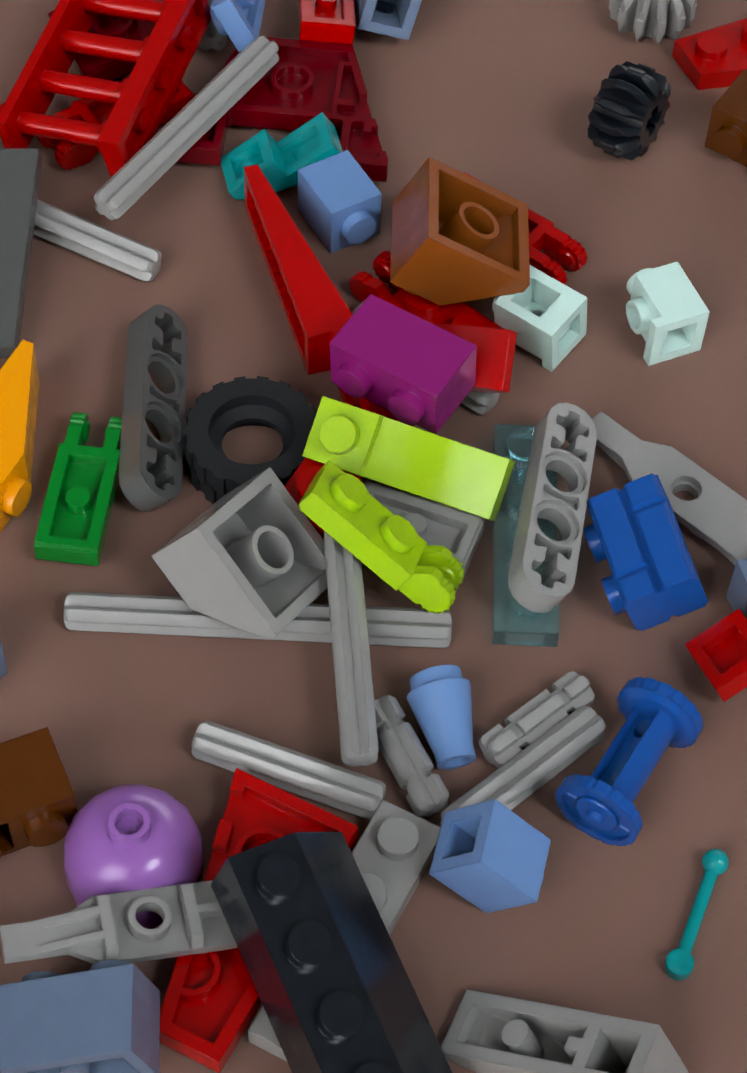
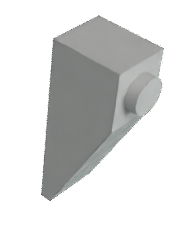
M468 989L441 1045L447 1061L475 1073H689L658 1024Z

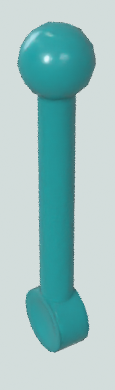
M713 848L703 855L702 866L705 872L678 948L669 952L664 964L665 972L674 980H685L693 971L694 959L691 952L718 875L726 872L729 867V858L721 849Z

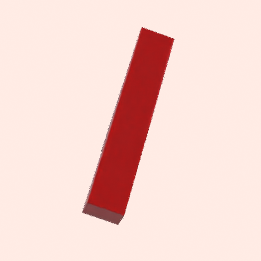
M258 164L244 167L245 209L307 374L311 375L331 370L329 343L353 314ZM337 385L343 403L401 422L390 411L364 398L352 397Z

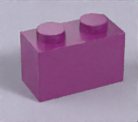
M372 294L366 298L329 343L331 382L337 384L346 394L355 398H364L390 411L401 422L408 425L416 424L433 434L439 432L476 382L477 345Z

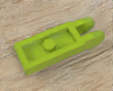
M329 460L315 474L299 503V510L394 590L397 591L399 589L416 605L421 604L422 609L428 610V613L434 612L435 615L437 612L443 614L445 610H449L456 598V590L454 588L458 589L459 584L462 583L465 569L462 568L463 563L458 561L459 558H454L452 556L453 553L445 546L426 545L427 542L417 534L409 521L390 512L368 493L365 485L357 477L344 473Z

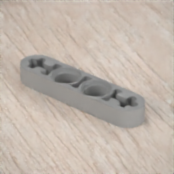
M558 403L551 407L536 425L533 432L508 573V587L512 596L521 606L536 613L550 612L572 591L576 579L597 441V429L592 418L583 409L570 403ZM564 440L571 443L565 450L559 449L564 444ZM546 470L560 474L566 480L569 492L560 491L548 481ZM537 518L547 519L559 529L562 541L552 540L540 530ZM543 561L549 562L543 568L541 577V575L535 570L541 565Z

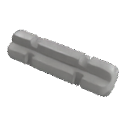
M574 671L568 672L551 685L553 691L551 694L545 689L505 718L504 723L506 727L503 728L500 724H497L482 735L478 744L486 761L490 765L493 764L500 768L520 753L523 746L525 748L569 716L568 713L570 711L573 713L579 707L591 705L594 702L595 694L590 687L591 683L584 675L580 676Z
M384 695L374 700L377 736L380 740L378 747L400 788L408 791L409 794L406 796V799L414 814L420 818H427L443 811L448 806L449 792L440 776L432 773L431 769L434 765L411 724L403 721L406 715L399 702L391 695Z

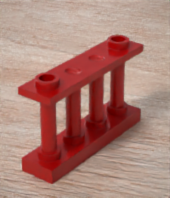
M60 0L7 100L0 105V137L5 149L28 148L34 136L96 146L99 152L102 153L110 177H112L155 135L210 23L211 15L208 1ZM98 13L156 22L150 36L145 37L143 41L88 32ZM77 53L136 63L130 76L126 77L122 82L67 73ZM55 94L115 104L108 119L103 120L101 124L46 115Z

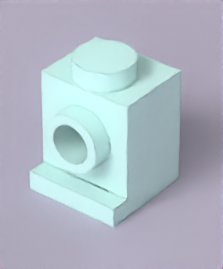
M678 261L656 268H645L632 275L626 285L631 295L630 300L626 303V315L633 332L641 334L646 341L643 359L647 365L650 366L701 350L710 311Z
M531 265L530 285L524 292L494 298L492 304L494 323L504 329L517 332L516 345L542 359V367L550 372L561 363L586 335L587 297Z

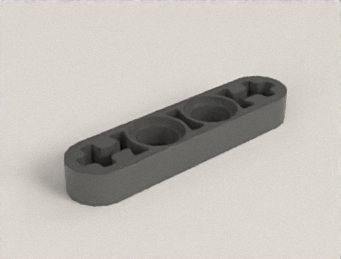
M162 304L153 305L131 321L127 338L118 475L119 484L125 497L132 505L145 512L155 511L174 499L181 491L183 475L189 340L184 322L176 312ZM148 371L159 381L163 392L153 383ZM145 419L150 421L156 428L161 441L156 439L151 433Z

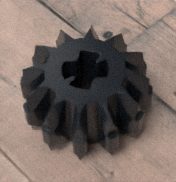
M626 61L622 65L617 64L613 67L608 79L605 78L601 81V89L598 95L593 98L594 106L588 115L590 122L587 129L588 138L593 140V145L603 149L604 153L619 159L623 157L632 161L638 156H643L648 151L650 143L657 140V133L660 127L665 124V113L670 107L668 98L671 94V87L666 81V76L656 73L654 68L641 63L636 65Z

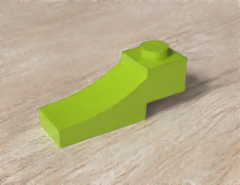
M325 396L321 398L302 455L324 464L330 460L341 470L492 521L496 520L515 461Z

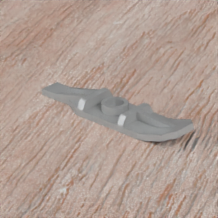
M602 411L592 419L597 429L596 445L625 471L629 482L651 473L658 475L677 521L690 529L699 539L702 538L720 551L734 566L736 561L747 558V500L672 446L643 441ZM685 491L692 494L695 499L691 501L681 500L674 493Z
M213 880L146 890L94 895L68 913L31 922L0 926L4 964L70 955L92 964L105 960L137 963L238 947L211 887ZM141 911H153L162 917L163 923L157 928L147 929L137 922L135 916Z

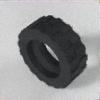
M245 376L234 378V381L227 383L222 381L214 385L213 389L206 394L203 392L196 399V405L193 408H189L186 415V426H184L187 474H191V481L197 491L201 490L205 494V499L214 504L225 494L271 467L285 486L305 458L302 455L317 413L314 406L308 404L307 397L302 392H296L291 389L290 384L279 381V383L271 381L269 377L257 376V378L248 379ZM249 425L265 426L276 430L283 440V448L280 455L272 461L261 464H242L228 459L222 449L223 438L227 432L238 427Z

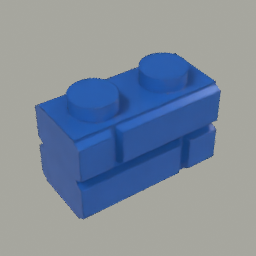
M651 473L626 483L623 489L614 488L589 498L587 507L593 524L583 527V531L596 563L606 559L608 561L612 575L601 579L615 615L626 611L635 629L644 631L669 621L671 616L679 617L706 606V603L709 601L658 475Z

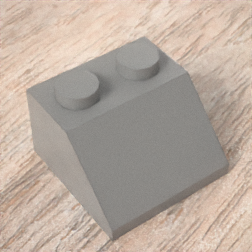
M271 467L225 494L151 556L191 610L267 640L277 636L327 588L324 540L306 515L299 510L300 507Z

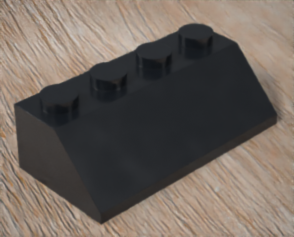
M294 832L226 859L212 881L211 887L292 1073H452L342 832Z

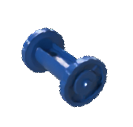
M636 677L633 680H628L620 691L617 702L619 703V710L624 715L626 721L591 776H581L579 774L567 776L555 792L556 804L568 821L572 822L576 828L590 837L609 845L626 846L635 841L643 827L642 817L633 804L668 747L686 748L691 746L703 730L701 714L683 693L662 681L659 682L656 679L647 677Z

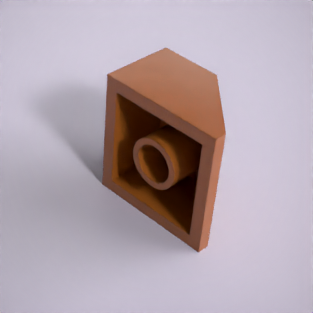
M429 157L392 204L390 283L401 287L410 294L419 295L441 306L524 292L530 285L528 204Z

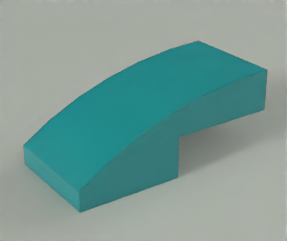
M321 112L278 142L263 129L224 155L221 160V166L228 192L235 200L245 199L244 167L258 164L274 191L277 192L298 184V169L341 153L343 150L335 126Z

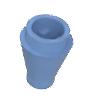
M456 665L434 666L414 674L409 679L411 691L406 699L434 754L437 768L440 770H452L473 763L476 760V754L473 746L470 680L463 678L460 667Z

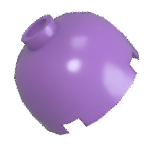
M142 784L119 785L97 794L75 814L65 836L64 873L66 883L77 906L94 895L200 882L199 878L203 870L201 834L187 807L166 791ZM141 911L135 916L137 922L144 928H152L163 923L162 917L153 911Z

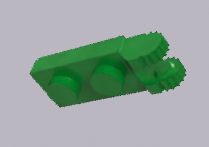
M73 412L64 443H59L40 516L34 540L36 559L99 566L119 482L122 417L111 416L106 427L103 448L86 446L90 436L88 414Z

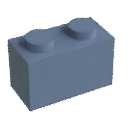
M105 960L93 964L89 971L64 975L48 971L32 972L23 976L21 982L0 985V1073H159L160 990L133 963L130 964L120 960Z

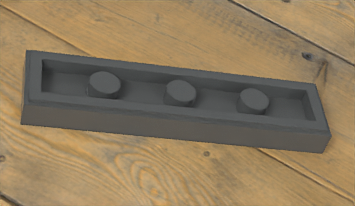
M39 148L0 149V358H9L20 344L42 167Z

